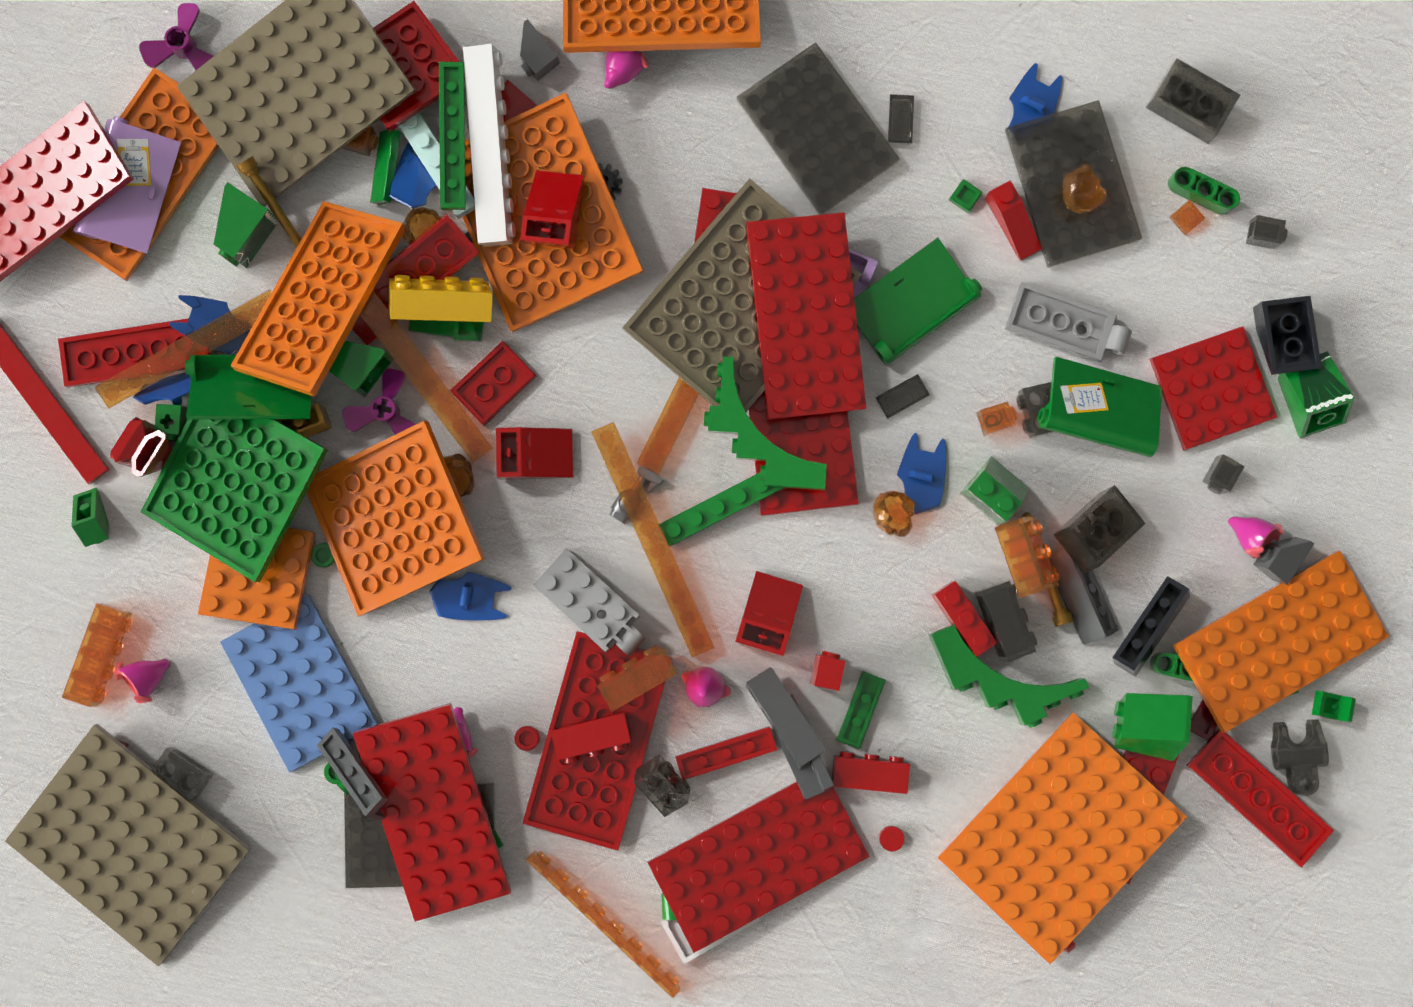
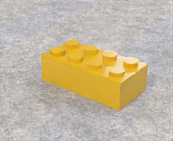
M395 275V278H389L388 308L390 319L491 322L493 293L489 283L485 282L483 278L473 277L469 281H460L458 277H445V280H435L433 276H420V279H410V276Z

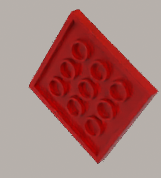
M412 1L373 27L417 90L380 119L389 132L439 99V62H459L415 1Z
M1244 326L1149 359L1158 384L1162 388V395L1183 450L1277 418Z

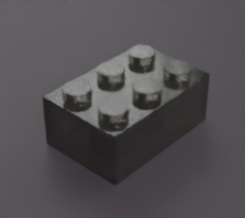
M1176 58L1168 68L1146 108L1209 144L1219 133L1240 94Z
M1113 485L1097 494L1053 535L1085 574L1100 567L1146 523L1119 489Z
M1010 580L1003 581L974 592L986 626L997 642L994 647L1000 661L1010 662L1036 652L1037 640L1032 631L1029 632L1027 628L1028 616L1025 609L1019 607L1017 599L1020 596L1015 584L1011 585Z

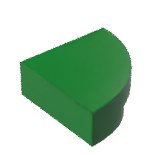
M454 321V341L479 342L478 332L470 321Z

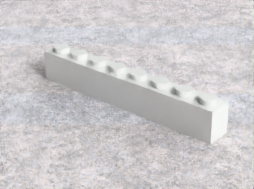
M492 44L463 47L478 244L484 247L513 244L516 229L514 223L511 222L514 204L512 198L509 197L512 179L507 171V164L510 163V154L505 145V139H508V129L503 119V115H506V104L502 100L501 92L505 87L503 76L500 75V66L503 64L502 54Z

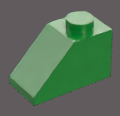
M97 488L73 495L71 526L85 547L99 544L109 539V522Z

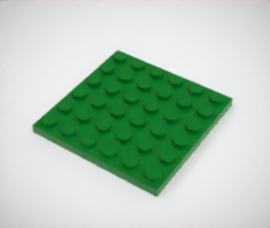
M276 419L187 420L140 512L252 581L260 583L328 449Z

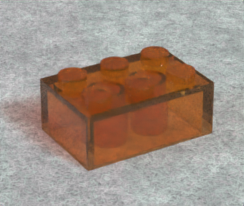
M1034 516L1021 517L994 527L1019 598L1031 596L1059 586L1057 582L1060 580L1059 573L1056 567L1051 565L1049 559L1051 551L1048 544L1043 543L1041 537L1043 530L1038 519L1035 520Z
M655 645L643 652L645 658L637 661L635 657L621 665L624 669L616 674L613 670L600 677L602 683L598 684L597 687L612 712L679 673L665 647L659 649Z

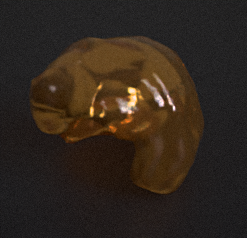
M1082 164L1079 168L1069 172L1063 179V201L1074 213L1090 212L1106 201V190L1100 186V179L1095 175L1094 169L1090 165Z
M425 207L412 209L403 222L405 226L403 239L411 244L442 217L433 209Z
M458 453L444 456L459 496L470 495L475 486L470 461H466L465 457Z
M887 491L880 493L873 505V517L876 526L889 536L893 534L897 537L907 536L913 528L911 516H914L915 502L902 492Z

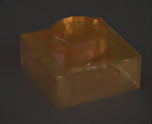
M1191 200L1169 217L1184 235L1205 219Z

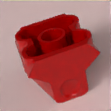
M135 417L129 421L111 450L110 457L115 463L132 467L133 474L143 477L163 469L172 451V447L165 433L161 431L154 432V424Z

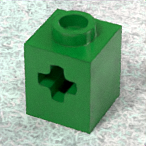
M156 404L154 432L161 431L167 435L169 441H177V437L180 436L187 422V408L181 405ZM175 421L174 425L167 426L168 422Z

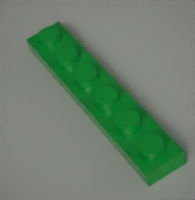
M439 62L441 210H466L464 62Z
M759 472L658 524L668 546L671 547L784 489V487L765 486V480H760Z

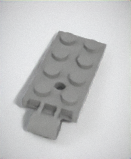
M1021 282L1005 326V329L1098 362H1102L1105 350L1113 354L1124 355L1132 334L1130 329L1114 325L1117 319L1116 314ZM1078 326H1084L1086 333L1080 334L1077 330Z
M567 548L533 584L606 653L616 644L630 657L646 639L632 625L640 615ZM602 610L606 611V617L599 619L598 613Z

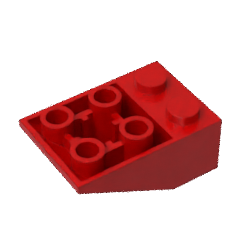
M536 170L523 214L521 241L531 245L567 249L576 248L584 175Z
M496 428L497 478L500 480L573 478L572 429Z
M756 571L735 642L784 656L803 585Z

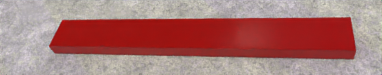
M0 323V368L86 483L92 484L110 469Z

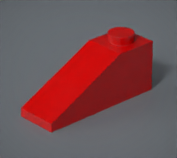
M1011 180L989 191L985 200L1019 261L1042 250L1023 201Z

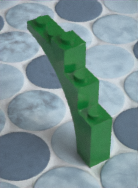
M723 356V363L718 362L717 377L722 378L721 387L716 388V402H720V406H710L709 412L705 411L704 426H708V432L737 434L738 438H733L732 453H736V459L766 461V466L761 465L760 480H765V486L825 490L827 464L807 461L788 454L772 444L757 430L746 414L738 396L735 383L734 357Z
M950 625L928 634L951 689H959L962 692L974 687L972 682H976L986 707H993L994 710L1007 706V700H1010L1020 725H1028L1029 728L1043 723L1042 718L1047 717L1044 709L1045 706H1047V709L1054 708L1062 704L1061 699L1068 696L1070 699H1075L1084 695L1083 690L1089 688L1085 678L1051 685L1025 684L1009 679L993 671L980 661L963 642L955 625Z

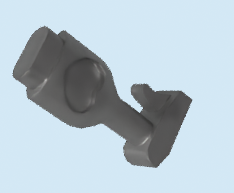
M639 467L637 470L639 477L632 488L624 490L618 495L611 506L613 510L609 515L623 524L628 519L631 520L640 506L639 494L646 482H650L648 492L651 493L655 486L663 483V478L647 468Z

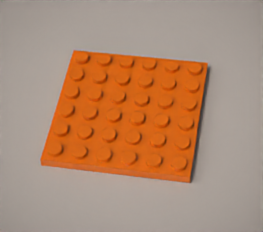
M422 421L317 473L307 491L358 617L486 559L429 421Z

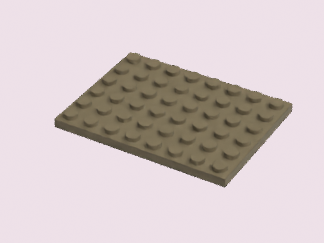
M285 0L177 85L256 200L264 207L267 206L266 202L249 176L246 178L244 174L241 175L236 167L238 164L253 156L258 163L256 165L259 169L257 171L276 199L417 91L354 0Z
M750 178L622 327L627 334L712 406H720V402H716V388L721 387L722 378L717 377L718 362L723 363V356L734 357L735 383L745 412L764 391L746 222L794 217ZM851 266L852 283L854 285L862 274Z
M99 724L93 725L5 840L13 849L158 967L166 960L252 849Z

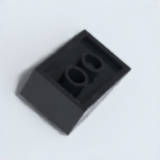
M1311 295L1262 301L1253 307L1256 332L1271 375L1322 368Z

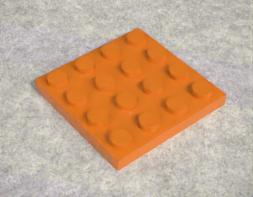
M288 528L260 583L252 581L210 555L198 615L296 630L315 533Z

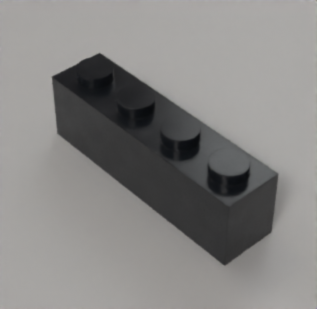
M1169 576L1166 577L1112 657L1115 665L1131 675L1137 676L1189 599V588Z

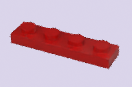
M768 726L677 755L675 758L682 780H686L777 751L771 728Z

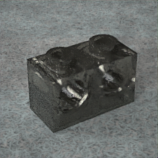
M1051 382L1022 388L1018 391L1019 395L1016 396L1017 406L1019 410H1023L1025 419L1022 420L1024 433L1029 435V439L1057 433L1040 429L1035 424L1040 409L1050 403ZM1031 393H1035L1040 397L1039 405H1034L1030 402L1029 397Z
M175 747L166 748L152 769L155 774L161 776L166 783L190 801L198 799L214 775L213 772ZM169 762L175 767L173 775L168 774L166 771V766ZM189 776L195 779V787L193 789L187 785V778Z
M661 755L656 756L636 769L634 784L664 817L688 804L691 790L688 782L683 778L681 779L675 772L672 764L669 761H665Z

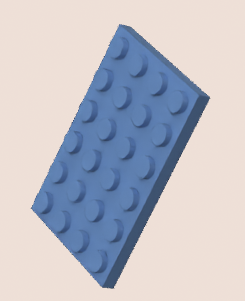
M310 594L303 596L296 630L253 623L220 641L289 773L323 755L317 744L332 727L339 729L346 740L349 741L354 738L353 733L355 731L378 724Z

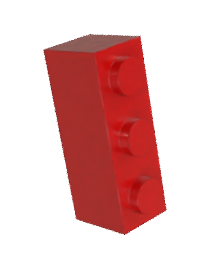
M956 580L949 582L931 594L950 624L955 625L963 642L976 657L997 643Z
M822 651V655L815 656L810 684L839 691L846 661L840 660V654Z
M625 712L551 730L557 760L564 759V763L579 760L578 755L588 753L589 757L604 754L603 749L610 747L613 748V751L628 748L627 743L632 742Z
M840 751V755H834L831 780L834 785L833 787L908 794L910 764L904 762V757L889 756V760H880V755L865 754L864 758L855 757L854 752Z

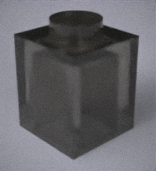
M1256 215L1249 222L1246 244L1276 249L1287 238L1286 220Z
M1224 454L1216 456L1202 482L1208 485L1207 489L1218 495L1231 492L1245 466Z

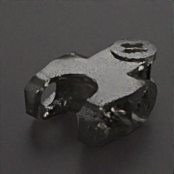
M1319 719L1307 720L1306 736L1298 744L1290 739L1285 722L1273 723L1271 742L1273 766L1275 770H1286L1287 786L1295 794L1308 796L1314 794L1319 788L1317 767H1326L1329 763L1328 746ZM1306 779V784L1300 786V781Z

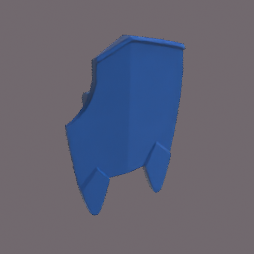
M1037 63L1033 64L1025 73L1009 98L1013 106V117L1007 129L1015 141L1043 139L1059 99L1062 76L1059 75L1050 86L1037 81Z
M408 142L395 171L390 197L414 209L426 205L429 193L437 185L419 157L414 155L413 148Z
M190 295L178 296L181 301L192 307L187 323L170 322L169 325L172 328L207 347L223 353L234 355L240 350L252 328L250 322L233 315L228 308L227 302Z
M186 372L149 384L145 383L133 398L145 405L159 400H170L173 405H181V396L190 392V375H186Z
M917 433L913 434L907 445L897 476L904 485L902 505L913 515L940 507L946 473V446L944 439L940 440L934 453L919 450Z
M467 572L457 580L436 581L430 589V595L438 617L473 621L498 620L507 618V615L493 609L495 592L509 591L512 587L500 581Z

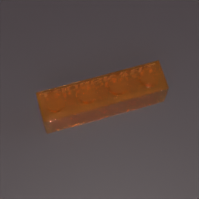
M96 603L62 698L87 707H96L103 702L106 696V683L112 678L115 671L114 661L116 656L118 657L121 654L124 646L122 642L124 634L130 630L132 625V619H130L131 612L105 603Z

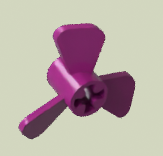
M183 3L178 7V26L169 28L165 33L164 40L142 41L140 43L139 51L148 67L156 68L175 54L181 59H188L194 69L197 70L214 57L198 49L195 40L190 35L200 13V9L196 4ZM178 42L179 44H183V45H182L181 47H179V46H176V43Z
M386 369L382 376V396L375 398L370 407L346 406L342 410V416L347 429L356 432L377 419L384 424H389L396 435L416 425L400 415V408L394 402L406 379L405 374L400 370ZM383 403L388 408H391V413L385 412L384 417L379 415Z

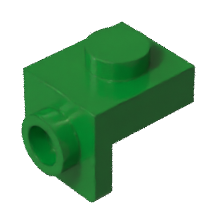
M1316 690L1311 715L1352 722L1356 699Z

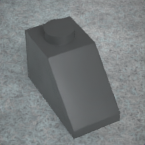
M528 19L525 20L523 23L520 52L523 63L521 68L528 77L533 75L539 81L559 65L560 61L558 55Z
M1294 537L1266 544L1263 553H1260V557L1256 559L1253 565L1270 579L1288 585L1314 543Z

